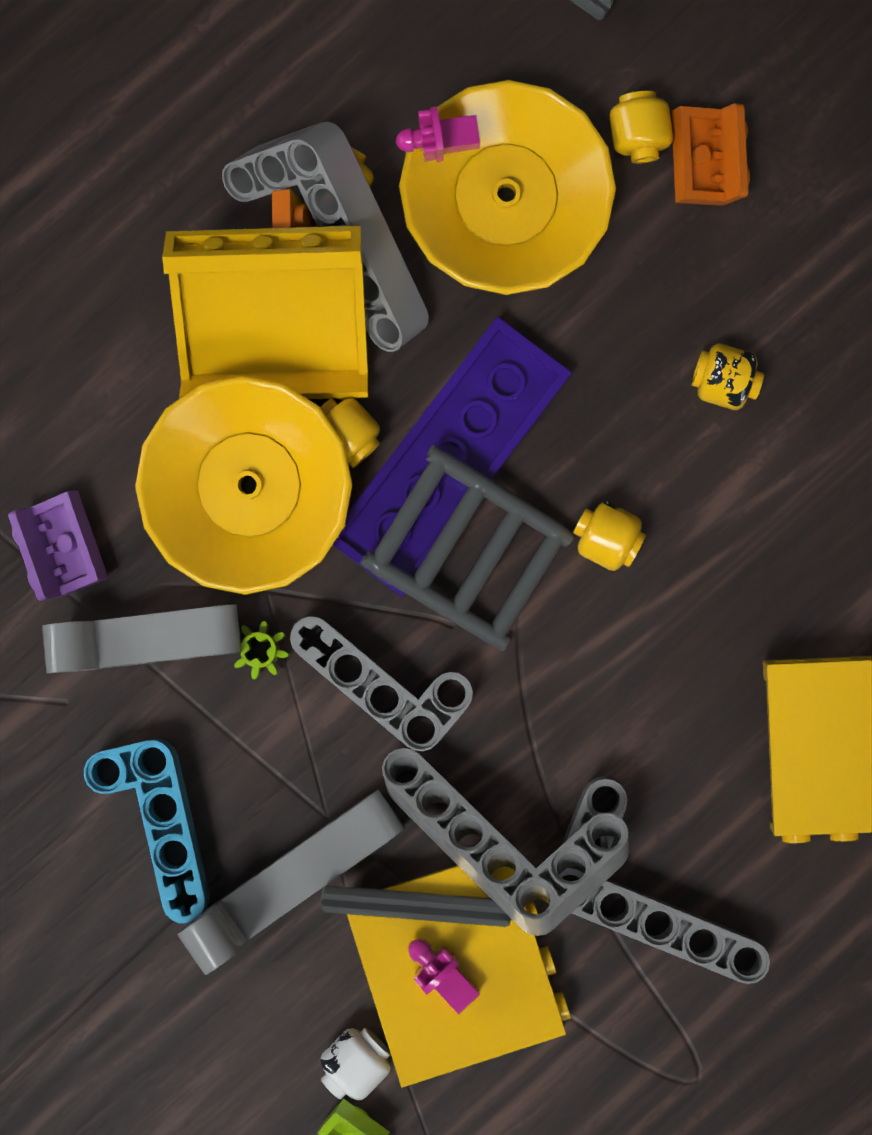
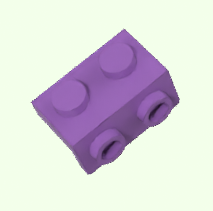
M78 490L67 491L35 506L16 509L8 513L12 526V536L19 546L27 569L28 582L39 601L65 597L108 579Z

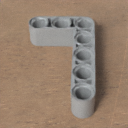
M320 122L260 144L224 167L222 171L224 186L228 193L238 201L248 202L272 194V191L284 190L298 185L317 227L361 226L366 329L373 342L380 349L394 352L426 328L429 315L352 148L345 134L336 124Z
M402 748L389 753L384 759L382 772L391 799L523 931L530 935H546L554 930L610 878L628 858L629 834L627 825L622 818L615 814L601 813L587 821L541 865L535 868L420 754L412 749ZM409 771L417 774L413 780L406 783L395 781L396 777L403 772ZM434 803H445L449 806L442 814L433 815L426 812ZM474 834L482 838L474 847H463L458 844L461 838L466 835ZM607 835L613 836L619 841L616 846L608 849L600 848L595 844L598 838ZM499 867H510L515 870L513 876L507 880L501 881L491 877L494 870ZM571 867L579 868L584 872V875L576 881H567L560 877L563 870ZM532 900H544L549 904L547 910L540 914H531L524 909L527 903Z
M598 777L589 781L581 793L561 845L597 814L612 813L623 818L628 801L623 787L607 777ZM602 786L612 787L617 796L614 807L606 812L595 810L591 801L595 790ZM608 835L600 837L599 847L611 848L615 837ZM571 867L563 870L560 877L574 875L581 878L584 872L579 868ZM607 879L572 912V914L741 983H756L763 979L769 971L770 959L768 952L750 936L610 879ZM611 893L621 894L625 898V909L616 917H607L601 913L600 909L603 898ZM656 911L667 913L669 925L663 933L652 935L646 932L645 921L648 915ZM701 929L711 931L713 941L708 950L701 953L690 950L689 941L694 932ZM742 948H754L757 957L753 967L744 971L737 970L734 966V956Z
M378 789L207 908L200 916L187 923L177 935L204 975H207L237 954L254 935L402 832L405 827Z

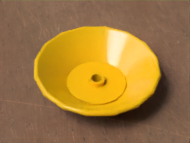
M512 80L467 87L437 106L440 120L476 115L480 149L444 154V161L436 162V160L424 162L422 148L414 149V152H406L399 182L406 227L428 261L463 286L503 295L548 288L582 266L608 230L616 192L609 148L587 114L550 88ZM506 187L512 189L515 193V198L509 202L502 201L497 194L500 189Z
M241 375L200 384L165 408L142 444L135 489L144 529L168 564L203 587L247 595L288 586L323 561L345 527L352 490V479L344 442L318 405L284 383ZM246 476H251L256 481V489L251 494L245 493L241 488V481Z

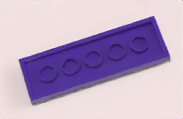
M496 317L348 511L345 527L333 546L400 597H403L404 592L374 575L370 570L360 565V561L369 550L374 553L429 463L425 459L429 448L432 445H436L492 480L571 376L572 372L499 317ZM445 473L392 558L391 563L414 576L468 487Z

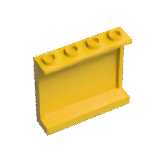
M361 226L166 231L162 259L164 274H169L181 376L179 399L200 384L241 375L284 383L307 399L336 398L338 400H345L347 398L368 397V356Z
M872 656L763 660V676L767 688L772 804L770 829L773 835L782 836V842L805 843L811 841V835L830 834V840L854 841L859 839L858 833H872Z
M458 865L381 889L490 898ZM499 867L494 870L491 877L501 881L507 880L513 876L515 870L510 867ZM533 900L524 907L527 912L538 914ZM347 914L401 1088L566 1035L562 1022L571 1019L563 992L553 994L548 979L549 975L556 973L548 946L538 948L535 935H530L523 931L512 919L509 926L499 927ZM415 939L426 940L432 945L430 948L435 953L444 945L451 954L454 952L459 958V965L457 967L480 992V995L460 1014L435 989L426 995L422 988L413 980L415 972L421 966L417 961L413 962L409 956L408 947L411 941Z

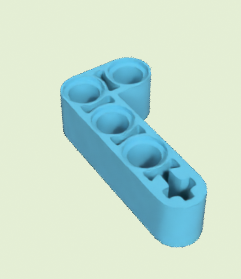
M152 739L101 751L92 755L85 764L84 779L93 791L100 794H110L131 788L136 789L164 912L172 921L190 923L207 909L210 901V892L180 761L175 747L163 739ZM151 747L160 749L166 757L165 768L159 774L149 772L143 764L144 754ZM105 758L115 761L120 769L119 778L113 785L104 783L98 776L97 768L99 763ZM159 794L171 796L177 804L176 814L171 820L160 818L154 811V801ZM168 841H178L186 847L187 860L183 865L175 866L166 860L164 848ZM188 870H192L193 876H189L184 880L185 889L188 895L196 894L198 900L191 906L190 911H187L185 904L177 905L175 898L182 893L180 879L173 883L169 879L170 876H179Z

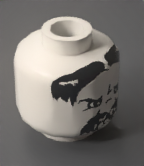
M365 1027L361 1032L354 1028L347 1029L322 1053L320 1062L326 1074L321 1078V1081L340 1100L346 1094L355 1100H363L389 1075L391 1067L387 1059L391 1056V1053L386 1045L368 1028Z

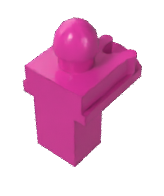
M437 107L418 111L419 129H404L396 137V145L402 151L414 152V149L422 148L424 162L432 160L441 162L444 161V154L480 149L476 115L440 120Z
M415 939L411 941L408 947L409 956L413 962L417 961L421 966L415 972L413 980L422 988L426 995L435 989L460 1014L480 995V992L457 967L459 965V958L454 952L451 954L444 945L435 953L430 948L432 945L426 940Z

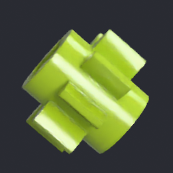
M262 621L259 632L255 633L249 627L243 625L241 629L246 637L241 643L242 652L240 653L242 658L235 663L234 667L241 668L248 664L252 667V679H258L261 668L266 667L273 675L279 674L278 668L274 664L278 657L288 658L290 656L286 651L279 650L278 642L284 639L285 633L280 632L273 637L267 634L269 626L266 621ZM256 638L259 642L269 641L271 643V647L266 651L269 657L266 662L259 658L250 659L249 653L254 649L251 644L253 639Z

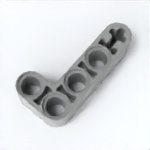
M237 605L211 606L97 621H74L42 625L46 674L96 670L242 652Z
M309 616L303 618L291 630L290 641L292 648L301 658L403 744L414 751H426L438 744L472 701L473 690L470 682L463 675L454 672L441 674L418 699L328 622L318 617ZM320 626L324 630L320 638L331 648H333L336 640L343 644L342 648L330 656L326 667L319 662L321 658L326 656L325 653L314 646L308 650H305L302 646L306 639L301 633L306 627L315 630ZM345 655L357 657L362 665L360 677L353 682H344L336 673V664ZM453 679L459 681L464 686L465 697L458 706L447 707L439 701L437 692L440 684L444 681ZM388 685L395 689L399 699L393 711L384 713L375 709L371 698L372 693L377 687ZM417 716H426L434 723L435 733L429 741L424 743L413 741L407 732L409 721Z

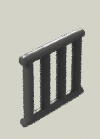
M432 445L425 458L429 461L427 467L374 553L369 550L362 557L360 565L489 645L504 651L511 640V636L507 635L560 547L562 545L567 547L573 541L575 534L560 522L449 452L440 449L436 445ZM446 473L468 488L413 576L391 563V560ZM486 498L507 511L452 600L430 585L480 503ZM524 522L545 535L491 624L469 609L519 527Z

